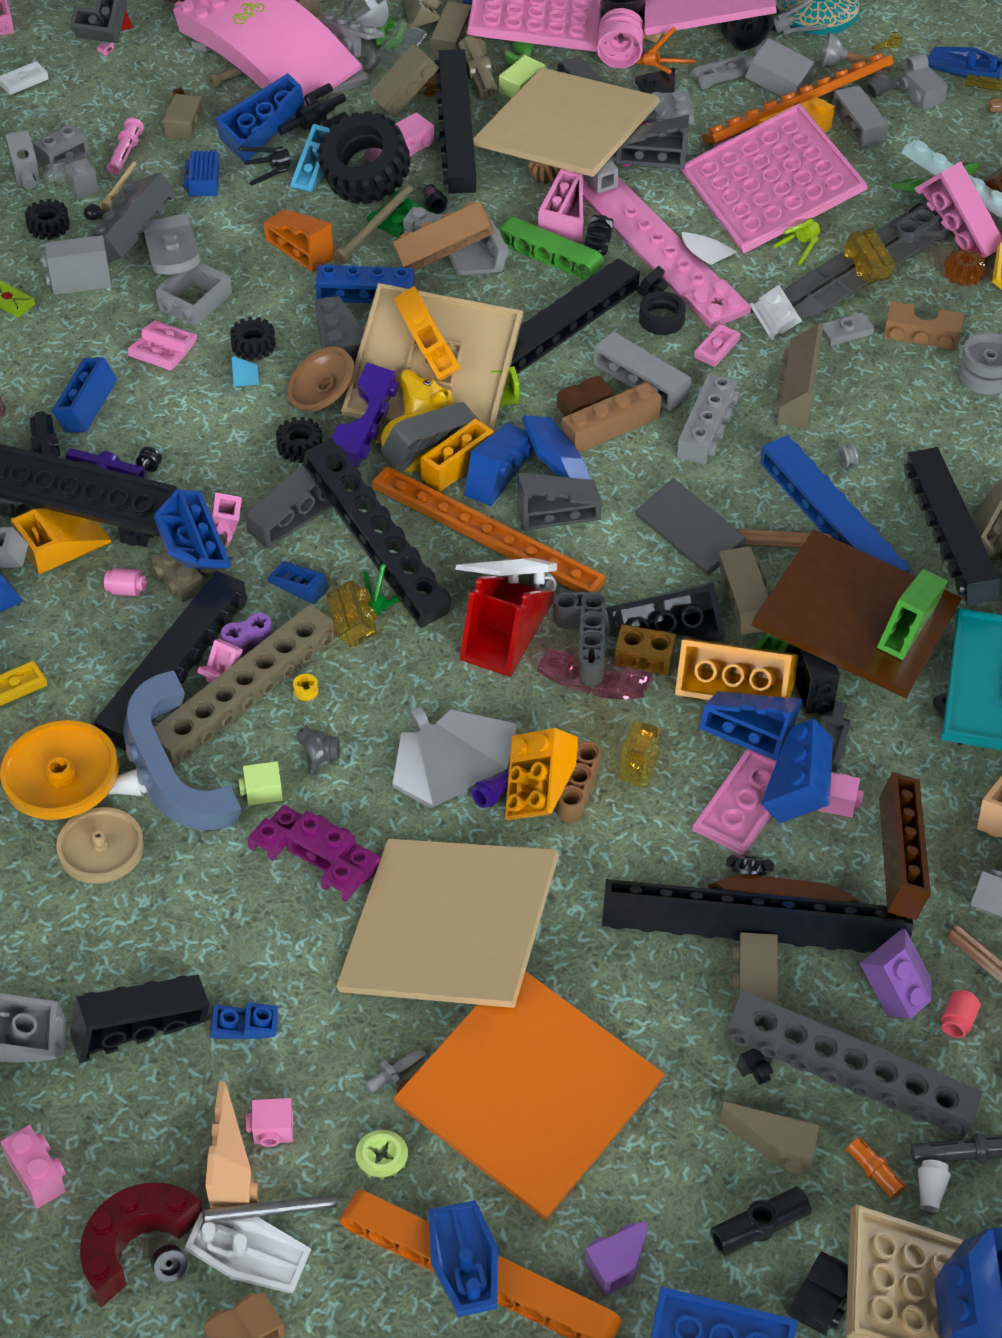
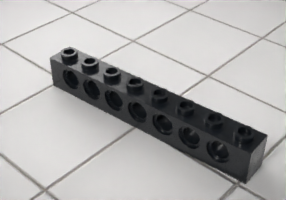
M333 438L306 450L303 466L376 568L380 570L382 563L386 565L384 579L417 625L422 628L447 615L451 604L449 593L445 588L440 587L434 572L421 561L418 550L415 547H411L408 543L404 531L392 521L388 509L385 506H381L376 499L373 488L365 484L359 469L355 465L352 466L343 447L338 446ZM345 489H350L353 492L345 491ZM360 509H364L368 512H361ZM374 530H380L382 533L375 532ZM388 550H394L397 553H391ZM403 571H410L413 574H406ZM419 591L426 592L428 595H422Z

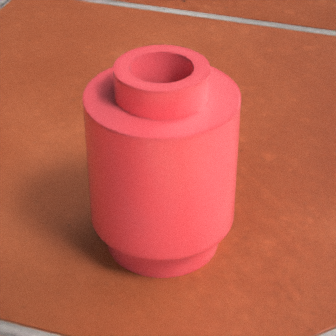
M961 990L951 994L941 1017V1027L947 1035L954 1038H963L971 1031L981 1007L980 1001L972 992Z

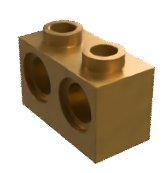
M622 624L615 648L614 666L669 676L675 650L676 634Z

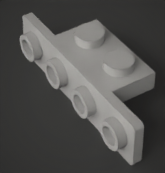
M325 13L323 17L317 18L328 27L354 57L361 56V38L375 39L384 37V32L376 30V26H364L363 22H351L346 17L338 18L334 13Z

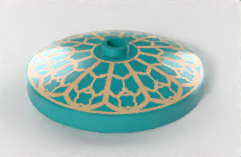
M776 0V15L786 12L807 0ZM813 0L812 3L791 14L794 25H791L790 28L815 25L828 26L827 29L803 32L815 35H828L829 32L834 34L844 31L857 21L860 2L859 0Z

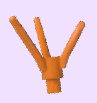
M672 27L654 47L641 55V58L636 63L637 65L653 66L671 74L672 70L659 63H696V59L660 57L657 50L675 32L676 27Z

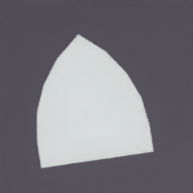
M682 232V239L688 249L709 265L737 253V251L712 238Z

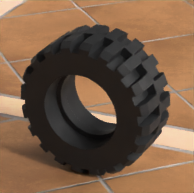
M364 111V114L356 112L352 113V116L348 118L346 116L342 117L338 124L334 123L329 128V133L326 132L322 138L323 143H320L318 149V161L331 190L338 194L341 199L345 201L350 200L351 203L359 204L360 201H363L364 204H369L373 200L381 201L384 196L392 195L396 187L400 188L404 182L403 177L406 178L408 176V167L411 165L410 152L399 126L395 125L391 118H385L380 113L373 115L370 111ZM368 148L382 149L379 157L367 166L359 168L347 166L350 159L361 150Z

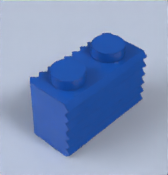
M192 150L190 152V160H185L186 174H184V187L189 188L190 196H218L220 170L218 151L215 150L213 152L210 150L208 152L206 150L204 152L201 150L199 152L197 150L194 152Z

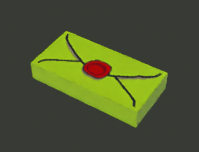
M0 280L1 309L19 318L35 305L33 297Z

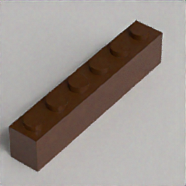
M892 772L879 797L887 912L899 917L917 920L931 894L920 780Z

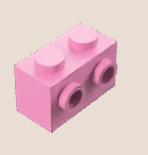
M28 1125L0 1141L8 1164L36 1209L66 1192L62 1180L66 1172L57 1157L53 1160L50 1158L47 1152L51 1149L42 1133L36 1135L32 1127Z

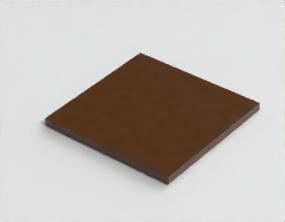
M813 529L755 615L751 626L907 699L959 607L962 597L944 589L932 614L904 659L901 660L877 648L898 600L917 576Z

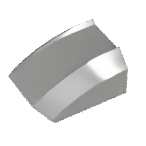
M0 993V1062L46 1061L57 1059L64 1054L66 1019L59 1002Z

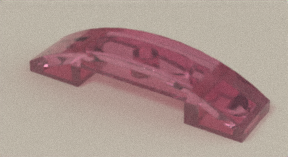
M547 648L538 666L539 673L562 686L609 699L642 698L653 677V673L626 667L623 673L605 669L604 681L601 684L586 686L579 679V663L574 662L573 654Z

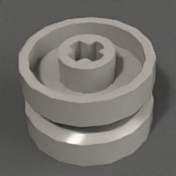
M980 332L970 336L965 342L958 376L961 383L968 389L985 395L1002 392V334Z

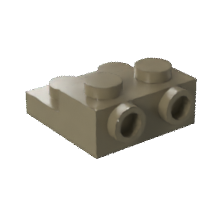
M166 550L151 557L152 566H150L153 576L157 580L161 579L165 583L168 593L171 596L176 595L182 603L195 597L216 571L227 575L224 569L187 568L169 556Z

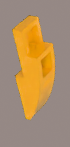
M413 286L393 298L412 336L438 380L442 381L462 369L417 288Z

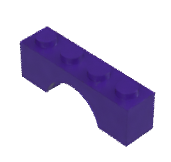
M366 363L357 382L359 397L368 405L365 414L355 422L338 424L332 436L336 444L343 447L347 459L352 466L355 465L356 467H359L362 459H367L370 452L369 444L372 438L376 439L380 429L379 422L382 417H386L389 410L388 402L391 397L396 396L399 383L396 382L395 371L370 363Z

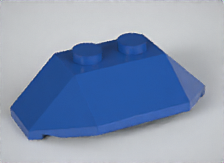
M176 489L153 517L167 554L187 568H229L231 563L202 492Z
M988 1229L964 1240L943 1265L934 1280L941 1338H1002V1287L994 1231Z

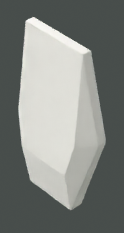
M520 558L456 565V570L498 576L508 575V583H519V574L534 573V584H545V572L557 571V563L537 558Z
M200 1212L185 1245L187 1252L231 1279L292 1294L311 1252L310 1247L259 1217L204 1223L202 1212Z

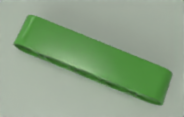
M508 217L497 228L500 230L501 237L509 249L583 280H587L590 276L595 275L604 266L605 261L600 252L516 217Z

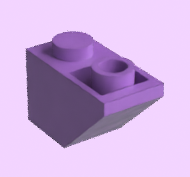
M645 1220L636 1225L634 1223L627 1224L617 1234L607 1239L600 1237L591 1242L588 1248H586L584 1263L603 1296L634 1282L647 1240L648 1224Z

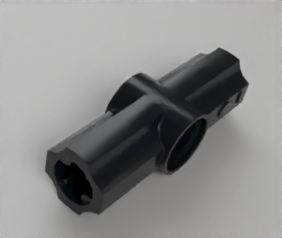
M44 411L36 412L30 418L31 434L33 436L30 438L33 452L59 458L60 450L57 434L54 433L52 416Z
M796 1186L769 1200L754 1201L750 1204L747 1211L712 1227L710 1234L719 1253L727 1256L756 1241H767L773 1236L774 1232L810 1215L812 1208L803 1189H799ZM763 1218L768 1223L759 1224L754 1219Z

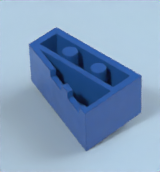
M506 423L471 451L464 496L489 506L493 505L527 458L529 459L533 454L534 449L526 430Z

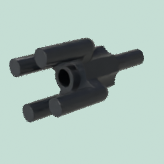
M330 83L306 94L304 100L307 105L295 112V119L277 128L279 134L284 135L299 126L307 130L313 124L330 128L334 123L338 124L342 117H348L346 112H342L328 120L327 114L335 110L336 106L344 103L346 96L341 93L323 103L317 101L316 99L333 91Z

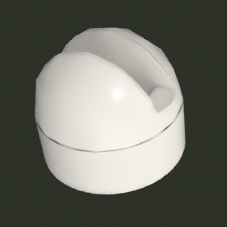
M545 572L543 588L540 587L541 584H534L536 590L555 591L557 587L556 580L548 572Z

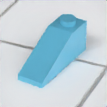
M316 124L312 125L290 187L312 193L324 176L318 161V149L320 143H323L322 138L324 134L330 132L329 128Z

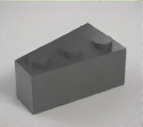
M339 296L315 299L316 321L321 348L340 347L348 352L355 365L364 329Z
M518 472L517 510L523 531L601 520L602 502L595 480Z

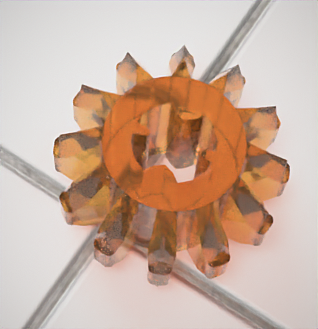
M960 248L959 251L953 250L945 260V277L950 278L951 283L958 282L959 287L962 284H966L968 287L972 283L978 284L985 274V258L979 256V252H972L971 249L963 250Z

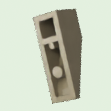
M724 1101L720 1122L776 1166L782 1167L792 1174H809L820 1125Z

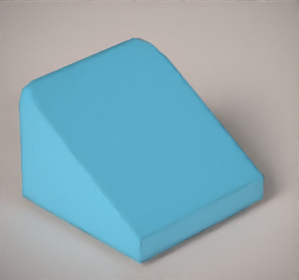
M232 357L234 387L259 385L258 365Z

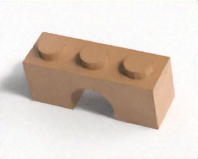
M890 302L884 338L957 350L964 313L939 309L937 318L922 320L914 313L915 305Z

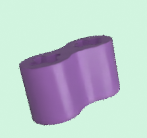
M255 613L243 622L228 623L221 629L222 640L243 649L241 657L272 634L271 619L264 613Z

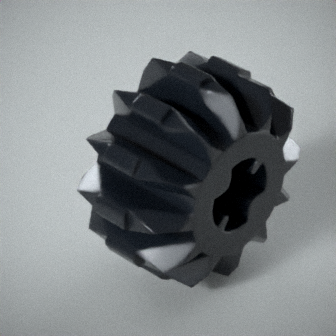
M594 214L588 224L584 246L600 252L602 256L607 254L614 227L613 219L605 215Z

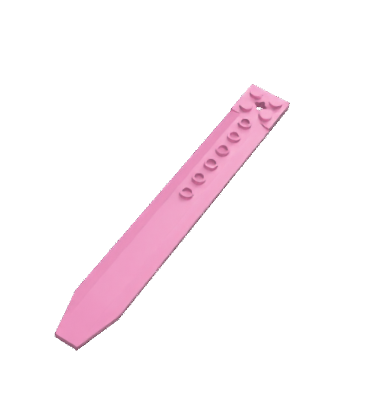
M583 174V199L598 215H605L613 219V230L652 270L660 266L666 271L662 280L667 282L672 291L681 297L684 303L710 329L751 313V306L724 279L721 280L699 257L693 254L685 243L619 177L617 188L597 194L585 181Z

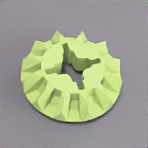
M376 1130L368 1133L359 1141L356 1148V1161L359 1170H363L369 1178L371 1176L379 1177L383 1181L385 1177L391 1175L396 1177L397 1173L402 1168H405L408 1148L403 1138L397 1133L389 1130ZM388 1146L387 1155L389 1159L383 1158L376 1164L375 1152L382 1153Z

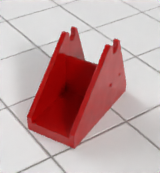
M507 575L478 577L475 592L470 591L460 660L511 677L554 601V591L536 590L520 583H508Z

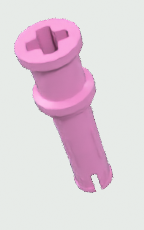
M131 117L125 120L124 130L118 135L119 143L106 167L110 174H120L131 148L137 145L138 136L144 131V125L139 119Z

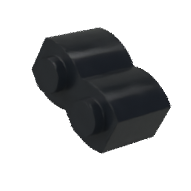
M821 1251L793 1301L789 1316L825 1336L831 1327L837 1330L846 1312L841 1307L847 1299L848 1265Z

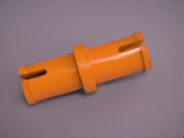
M861 1136L856 1138L846 1148V1152L865 1170L864 1175L869 1180L873 1178L889 1195L891 1200L901 1194L907 1187L887 1166L888 1161L883 1156L879 1157L865 1143Z

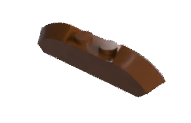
M737 875L707 885L709 889L860 903L845 891L834 886L802 880L758 875Z

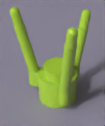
M812 218L786 229L784 234H792L773 245L774 248H777L795 237L800 242H809L797 263L799 266L805 261L813 246L819 242L817 236L820 234V226Z

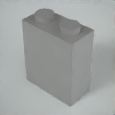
M768 38L763 45L759 44L754 56L751 55L746 64L748 71L745 78L779 96L789 92L797 93L799 87L803 86L809 77L815 62Z
M103 235L45 243L46 253H41L44 268H49V271L45 272L47 286H52L53 295L111 287Z

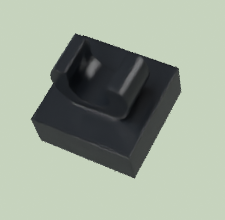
M657 266L644 277L637 292L644 297L649 292L666 290L669 285L666 281L662 280L666 271Z
M753 1048L740 1054L737 1068L743 1077L753 1073L757 1083L762 1085L770 1081L769 1075L773 1074V1069L770 1065L772 1058L764 1056L759 1050Z

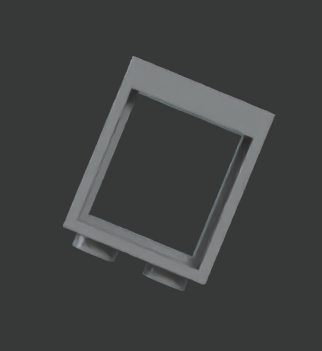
M201 262L189 271L173 274L156 289L158 309L196 327L232 295L230 276ZM192 284L208 291L194 305L178 298Z

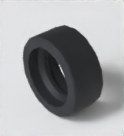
M657 291L650 293L640 302L639 323L646 331L656 335L676 333L685 323L686 304L681 297L671 292ZM654 309H667L674 312L675 315L658 317L651 314L650 311Z

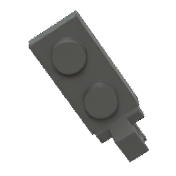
M836 701L832 715L825 713L820 723L833 737L831 771L836 773L851 723L849 719L844 718L847 703Z

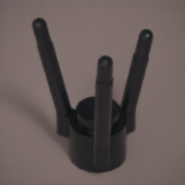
M282 146L276 148L238 147L239 151L272 153L265 158L245 161V165L269 162L271 168H276L249 183L251 186L279 173L287 172L286 167L291 166L288 149H283Z

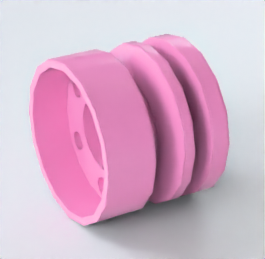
M617 8L607 12L601 18L597 52L603 63L613 68H628L641 58L644 38V24L641 17L632 10Z

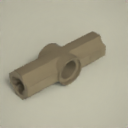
M472 36L464 37L459 42V50L465 49L468 79L473 81L479 98L484 100L491 99L498 94V88L492 76L490 60L488 56L483 55L477 38Z

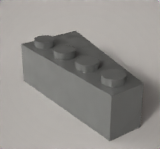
M160 172L135 182L131 180L125 183L121 194L112 201L113 206L103 215L102 222L93 230L92 237L103 235L107 263L122 259L139 239L138 234L142 233L152 224L149 219L156 213L160 214L164 210L165 206L163 203L165 200H172L176 196V192Z
M302 465L245 514L247 531L262 545L269 548L333 506Z

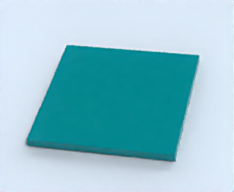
M962 608L957 609L941 737L943 741L1002 750V615Z

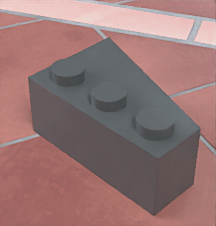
M689 115L639 125L616 151V164L684 169L687 157Z

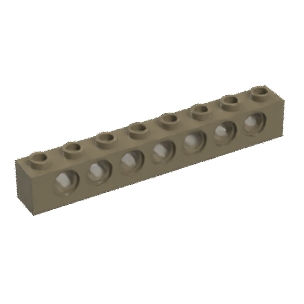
M309 604L157 724L154 730L172 767L174 768L181 761L188 760L196 749L201 745L208 744L217 732L222 728L229 727L238 715L243 711L250 710L258 699L263 695L270 694L279 682L291 677L295 669L303 663L309 662L321 648L329 646L335 638L334 620Z

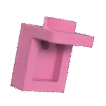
M222 639L214 640L207 666L198 667L197 673L205 676L206 681L212 682L240 659L243 649Z

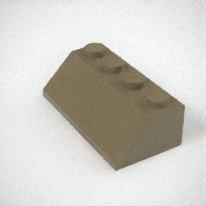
M817 324L792 338L790 348L784 349L782 363L787 364V366H781L779 380L784 381V383L779 382L777 397H780L781 400L776 399L774 414L778 415V425L808 428L824 324Z

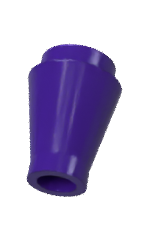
M503 771L498 775L477 782L471 792L475 803L481 808L493 807L507 791L509 772Z

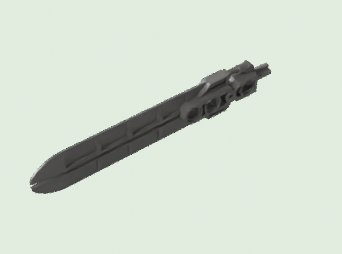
M920 200L907 208L903 215L795 281L783 292L792 306H795L794 309L800 318L820 314L934 241H941L953 232L948 229L946 230L941 224L943 219L936 210L931 211L927 206L928 200Z

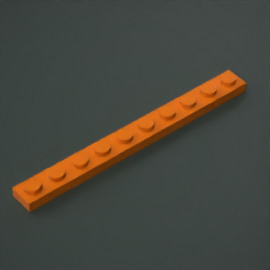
M882 53L869 56V61L855 62L852 64L853 68L851 69L843 68L834 72L835 76L833 77L825 76L819 78L815 85L807 84L801 86L797 93L789 92L781 96L782 99L779 101L771 100L763 104L764 107L761 109L753 108L745 112L746 115L743 117L735 116L727 119V124L725 125L717 124L708 128L709 132L702 134L703 142L705 144L717 143L757 125L759 119L815 97L818 98L894 64L892 55H883Z
M388 466L372 481V488L510 559L537 558L557 563V571L548 573L554 577L557 583L575 592H598L606 583L605 575Z

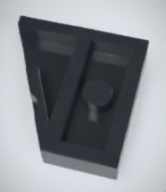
M669 68L672 70L671 74L661 70L637 76L635 84L641 92L649 94L653 92H675V68Z

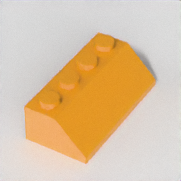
M683 639L675 695L710 700L717 691L790 698L795 683L799 654L697 639Z

